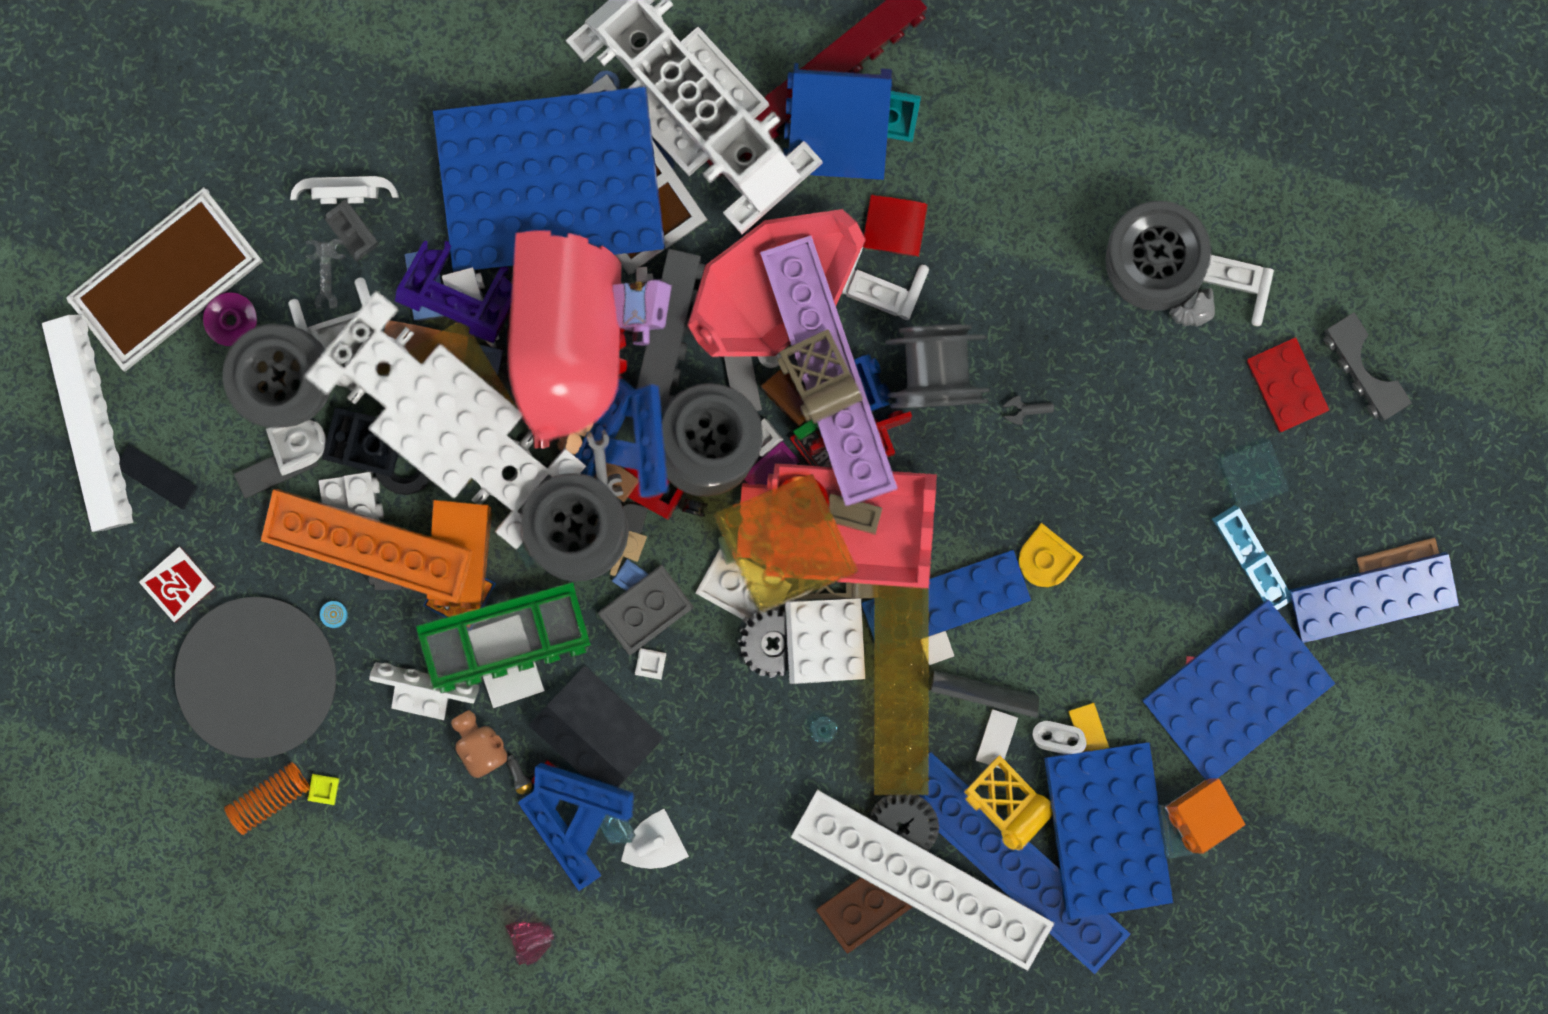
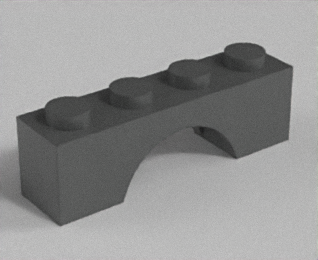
M1355 312L1323 331L1326 335L1323 337L1326 346L1330 351L1335 350L1340 357L1337 360L1340 368L1345 374L1350 373L1354 379L1352 386L1360 397L1364 395L1369 403L1366 408L1373 419L1378 418L1380 422L1384 421L1412 404L1398 380L1381 381L1372 377L1365 370L1361 360V348L1369 334Z

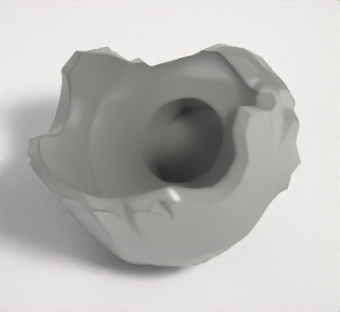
M1211 288L1198 290L1195 303L1190 308L1183 307L1184 303L1178 307L1171 308L1170 315L1175 323L1182 324L1184 327L1189 325L1198 327L1213 319L1215 315L1213 290Z

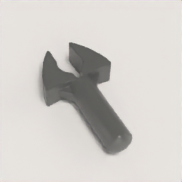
M1020 395L1012 398L1003 406V408L1015 406L1017 409H1021V412H1018L1016 416H1004V419L1017 425H1023L1022 419L1026 415L1054 412V404L1052 402L1025 405L1021 402Z

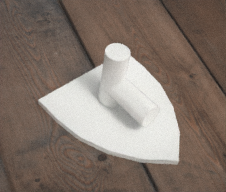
M662 809L641 822L632 832L625 845L621 861L635 867L653 869L675 864L689 856L665 809Z

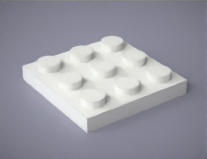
M861 598L785 602L790 684L865 679Z

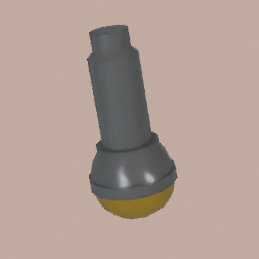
M514 755L508 756L507 764L514 777V789L519 794H527L532 789V782L523 774Z

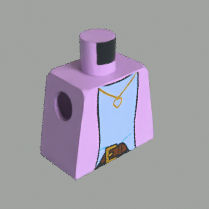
M659 280L613 285L618 326L625 330L633 331L634 345H649V331L665 327L671 285Z

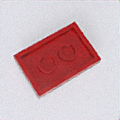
M1296 337L1246 360L1279 433L1329 411Z

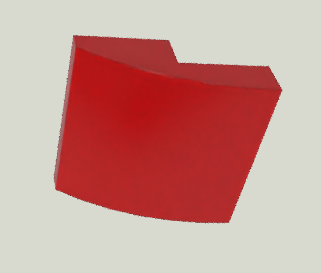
M871 195L864 233L865 241L862 248L919 257L928 204Z

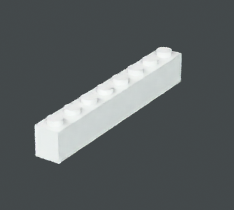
M66 315L44 322L42 327L92 532L104 531L133 523L132 508L128 502L125 490L126 483L122 477L119 465L120 458L113 440V429L108 420L107 404L101 391V379L96 370L94 351L88 337V325L83 315Z

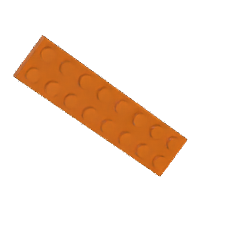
M273 489L261 538L262 542L453 603H459L461 600L473 550L280 489Z

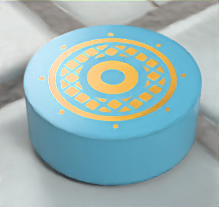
M330 601L321 608L320 618L327 627L338 628L346 622L348 611L341 602Z

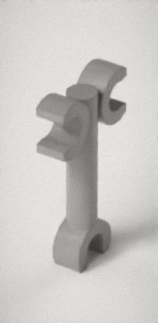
M602 430V439L599 441H594L592 433L589 432L587 440L590 447L594 449L597 479L608 486L615 496H621L623 494L622 487H612L614 483L622 482L620 474H612L607 478L604 449L609 443L607 432Z

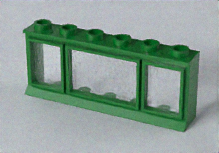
M573 582L416 626L433 691L439 690L440 694L456 690L455 685L466 682V686L481 683V677L492 675L493 679L508 675L507 670L518 667L519 672L534 668L533 663L544 660L545 664L553 663L560 660L559 655L570 653L571 657L586 653L585 648L591 645Z

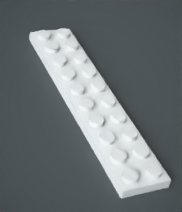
M819 790L816 791L791 836L796 841L1027 971L1054 925V922Z

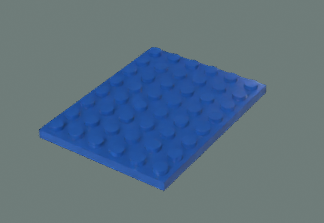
M646 87L433 111L453 272L472 267L476 270L513 266L516 233L530 231H551L550 236L566 238L568 233L588 239V244L597 248L603 246L611 251L613 255L665 249Z

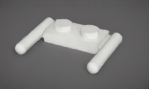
M861 248L842 294L894 316L898 315L902 319L909 320L929 268L926 265H920L910 290L906 291L907 289L860 270H854L863 249Z
M1211 255L1210 265L1203 282L1257 294L1251 323L1254 326L1262 324L1274 270ZM1197 292L1184 303L1183 307L1190 308L1194 305Z
M357 278L355 285L363 307L370 299V294L365 279ZM292 299L288 303L295 327L313 335L321 342L325 350L357 314V312H353L307 328L299 301Z

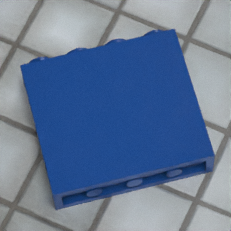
M794 63V73L788 72L787 89H793L792 98H787L786 114H791V123H785L784 139H789V148H784V156H788L804 141L823 162L810 175L884 180L892 69H881L880 75L798 70V63Z

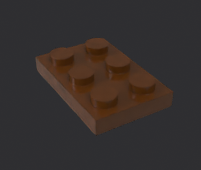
M860 877L819 906L816 911L848 954L913 906Z

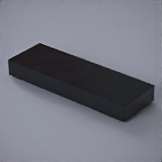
M130 444L120 457L119 465L123 473L182 510L185 509L198 488Z

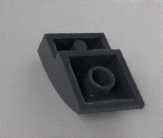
M335 407L322 460L393 477L399 453L369 429L377 417Z

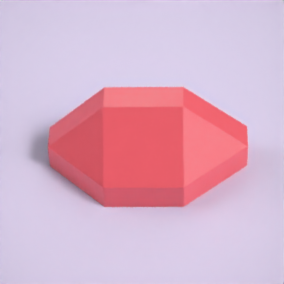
M843 209L763 221L705 265L688 324L697 343L711 357L776 356L791 343L760 252L811 235L836 306L865 241L857 222Z

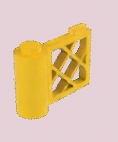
M1000 755L964 791L967 795L965 800L976 811L980 808L1002 831L1004 844L1012 850H1022L1053 816L1051 802L1046 797L1037 794ZM997 765L1005 772V781H994L993 769ZM979 785H988L989 799H982L974 790ZM994 786H1006L1007 800L995 799ZM1012 787H1019L1027 796L1022 801L1013 800ZM996 804L1007 805L1008 816L1004 821L996 814Z

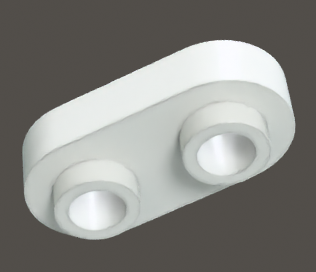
M1043 721L1038 723L1033 729L1034 741L1043 750L1068 755L1082 753L1086 747L1085 735L1077 727ZM1046 735L1052 736L1049 740H1044L1043 738ZM1071 741H1077L1075 746H1069Z

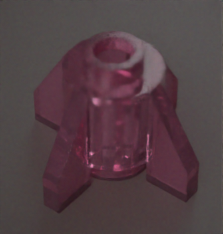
M542 921L538 923L514 922L505 926L517 952L516 959L518 965L524 963L530 965L537 962L547 949L551 947V941L554 940L550 926H545Z

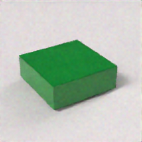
M810 420L793 431L798 441H801L817 431L819 426L818 423L814 424Z

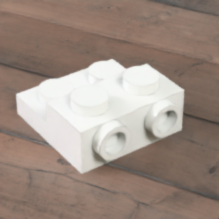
M372 472L319 480L322 503L378 521L384 519L382 503L377 504L376 493H380L379 479L373 477Z

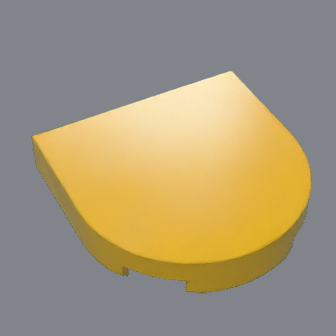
M1041 523L1022 546L1018 563L1022 575L1028 582L1039 587H1053L1067 578L1083 556Z

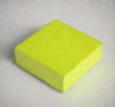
M312 774L307 801L335 805L340 778Z

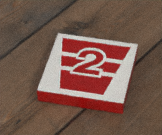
M178 547L139 582L173 622H177L216 588L182 547Z

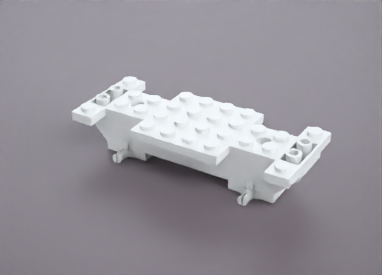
M608 0L585 21L584 25L566 40L567 44L584 62L605 45L607 49L597 56L600 63L605 66L612 58L616 57L637 80L628 89L647 88L652 137L688 176L693 174L708 159L712 161L714 165L703 173L708 181L712 182L722 172L742 194L723 214L743 234L823 163L822 160L804 141L788 156H784L778 145L770 138L768 132L774 125L780 122L779 118L772 112L761 123L755 120L769 106V103L699 27L694 29L681 42L675 37L661 16L673 6L670 0H662L655 7L650 5L655 0ZM640 38L647 40L643 47L638 48L634 46L636 40ZM743 153L753 154L750 161L746 163L739 161V157Z
M375 292L305 376L326 394L344 373L352 378L357 385L347 396L350 401L352 400V403L356 405L366 392L386 406L384 411L369 427L371 431L453 498L472 477L482 487L471 499L474 503L482 505L487 497L491 495L512 510L495 532L517 549L523 542L521 535L523 508L533 491L552 477L570 473L580 474L586 466L565 448L548 468L543 466L528 450L533 444V432L531 430L520 442L507 436L523 416L522 412L440 344L425 362L420 364L408 354L404 347L414 335L412 331H409L405 326L396 339L385 335L381 331L398 309L379 293ZM381 361H386L390 364V372L385 376H380L375 371L376 365ZM509 465L514 466L516 469L514 477L504 479L502 477L503 468Z

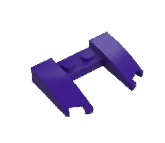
M424 241L397 288L395 302L420 312L422 307H425L469 326V334L494 344L512 305L513 285L505 277L509 272V268L504 266L499 269L483 301H480L436 282L450 253L451 245L449 241H445L444 250H428V241Z

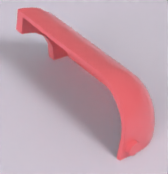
M551 231L516 233L510 368L520 410L539 440H551L555 437L573 434L594 423L607 410L615 396L619 372L620 327L617 323L613 285L621 284L622 263L607 248L603 246L597 248L588 244L587 238L569 233L567 238L550 236Z

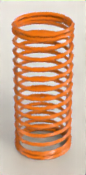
M289 762L287 766H284V770L298 788L299 793L291 785L286 774L280 769L279 773L293 791L295 797L289 793L277 773H274V777L288 795L289 800L281 792L276 781L269 776L271 784L283 798L285 804L280 801L267 780H264L267 789L262 783H259L261 791L273 805L275 811L270 808L257 787H254L257 796L252 790H249L251 798L244 793L243 796L247 803L242 797H239L241 805L234 800L235 807L232 804L224 807L228 819L240 834L245 835L247 830L251 831L252 827H257V823L261 824L262 820H267V816L271 817L272 813L276 814L277 809L282 810V806L286 807L287 802L292 803V799L296 800L297 795L302 796V792L307 793L310 791L308 782L294 763ZM269 792L276 799V801L279 804V807L271 799ZM259 799L266 806L270 815L261 806ZM253 801L258 806V808L263 812L264 817L260 815L259 811L254 806ZM249 806H250L251 809L256 813V815L258 816V818H259L260 821H258V820L254 817V815L252 814V812H251L250 809H249ZM243 808H244L245 811L248 813V815L253 819L254 824H252V823L250 822V820H249V818L246 816V814H245ZM239 813L246 820V822L249 825V828L244 824V821L240 818Z

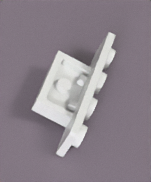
M376 662L369 677L370 681L395 686L392 709L441 720L445 719L449 698L474 703L479 692V685L466 686V682L455 685L456 690L440 694L439 690L433 691L429 674L419 672L416 669L396 667L389 663Z

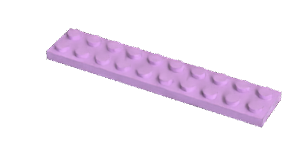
M810 235L760 252L791 346L829 329L863 397V401L817 422L845 506L847 507L897 490L812 236ZM827 338L817 342L813 352L827 356L830 348ZM800 352L794 353L798 366L803 367L807 355ZM833 352L831 358L837 359ZM811 356L807 369L821 373L825 360ZM829 362L824 375L834 378L843 374L840 365ZM804 374L803 381L806 390L816 386L817 377Z

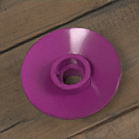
M223 293L208 303L203 315V324L207 334L213 341L224 346H232L239 337L249 330L256 328L257 313L253 304L246 297L237 293ZM231 315L236 317L234 325L227 323V318Z

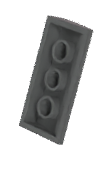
M937 670L933 672L929 691L1036 718L1038 716V695Z

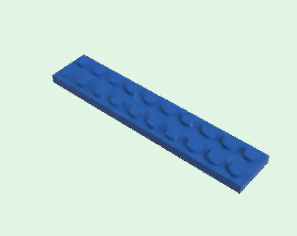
M929 752L894 792L912 793L926 800L937 814L939 833L1011 899L1054 922L1049 933L1095 974L1131 934L1109 914L1068 919L1061 870L1030 842L1022 850L1008 848L1003 842L1002 831L980 808L976 811L965 800L967 795L964 791L969 786L935 755ZM996 812V814L1004 821L1005 819Z

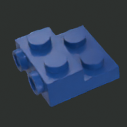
M871 355L854 359L871 412L889 405L888 399L890 397L887 395L890 393V390L885 383L881 384L878 376L881 373V367L877 359H872Z

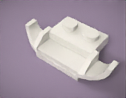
M323 177L301 180L293 188L290 200H298L299 194L304 190H311L312 200L320 199L321 204H337V199H347V203L350 204L364 203V198H378L379 188L388 189L391 192L392 198H399L393 184L382 177Z

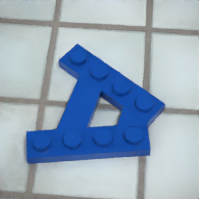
M618 378L617 390L611 404L603 415L593 423L589 432L592 433L594 441L602 439V430L607 432L609 443L604 448L606 463L638 470L640 497L649 498L668 492L659 387L651 384L635 390L624 379ZM626 416L634 418L636 444L614 439ZM587 432L575 457L586 466L580 474L594 478L596 474L594 449L588 443L587 435L589 432Z
M540 763L535 767L534 791L520 800L518 804L575 887L580 891L601 876L586 853L606 815L624 821L629 820L632 817L633 793ZM560 800L580 806L569 828L556 810Z

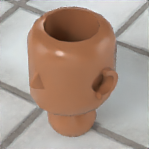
M468 710L451 720L453 729L459 732L462 737L455 745L456 752L471 776L480 778L507 761V752L502 739L489 726L479 728L476 724V716L472 711Z

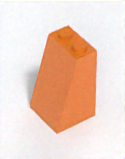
M434 500L431 537L473 550L460 600V608L476 609V604H483L492 508L488 505ZM427 594V599L433 600V605L449 607L450 601Z

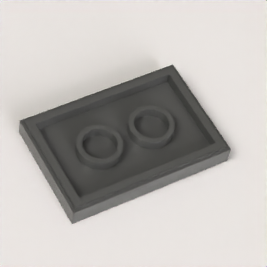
M661 564L597 613L630 656L693 609L694 606Z

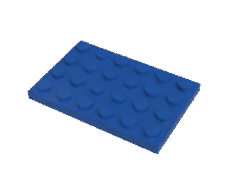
M1267 599L1148 694L1142 701L1202 777L1208 780L1219 778L1331 688L1335 682L1270 600Z
M1146 742L1044 758L1068 919L1072 920L1173 903L1150 743Z

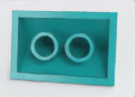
M891 91L887 138L913 142L921 96Z

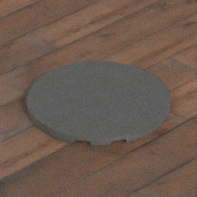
M246 597L217 606L192 627L178 653L175 667V689L184 717L204 741L230 755L244 758H265L296 748L319 729L334 701L337 668L327 637L317 623L306 613L281 600L265 597Z

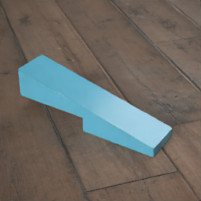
M1234 505L1212 519L1262 601L1264 602L1268 599L1271 602L1282 595L1278 602H1271L1277 610L1290 603L1292 600L1288 588L1269 555L1263 550L1240 508Z

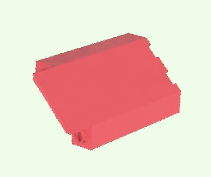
M775 463L773 474H768L767 485L742 483L736 557L761 560V565L766 566V577L929 588L937 474L892 471L897 490L862 501L863 503L883 508L876 535L823 520L818 525L807 529L795 528L785 523L777 512L775 498L780 486L789 478L808 476L823 485L828 497H830V494L842 497L833 467ZM797 501L796 506L800 509H804L805 503L802 501Z

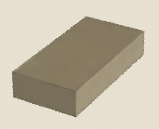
M830 494L829 509L823 521L876 535L883 508L863 502L846 507L843 497Z

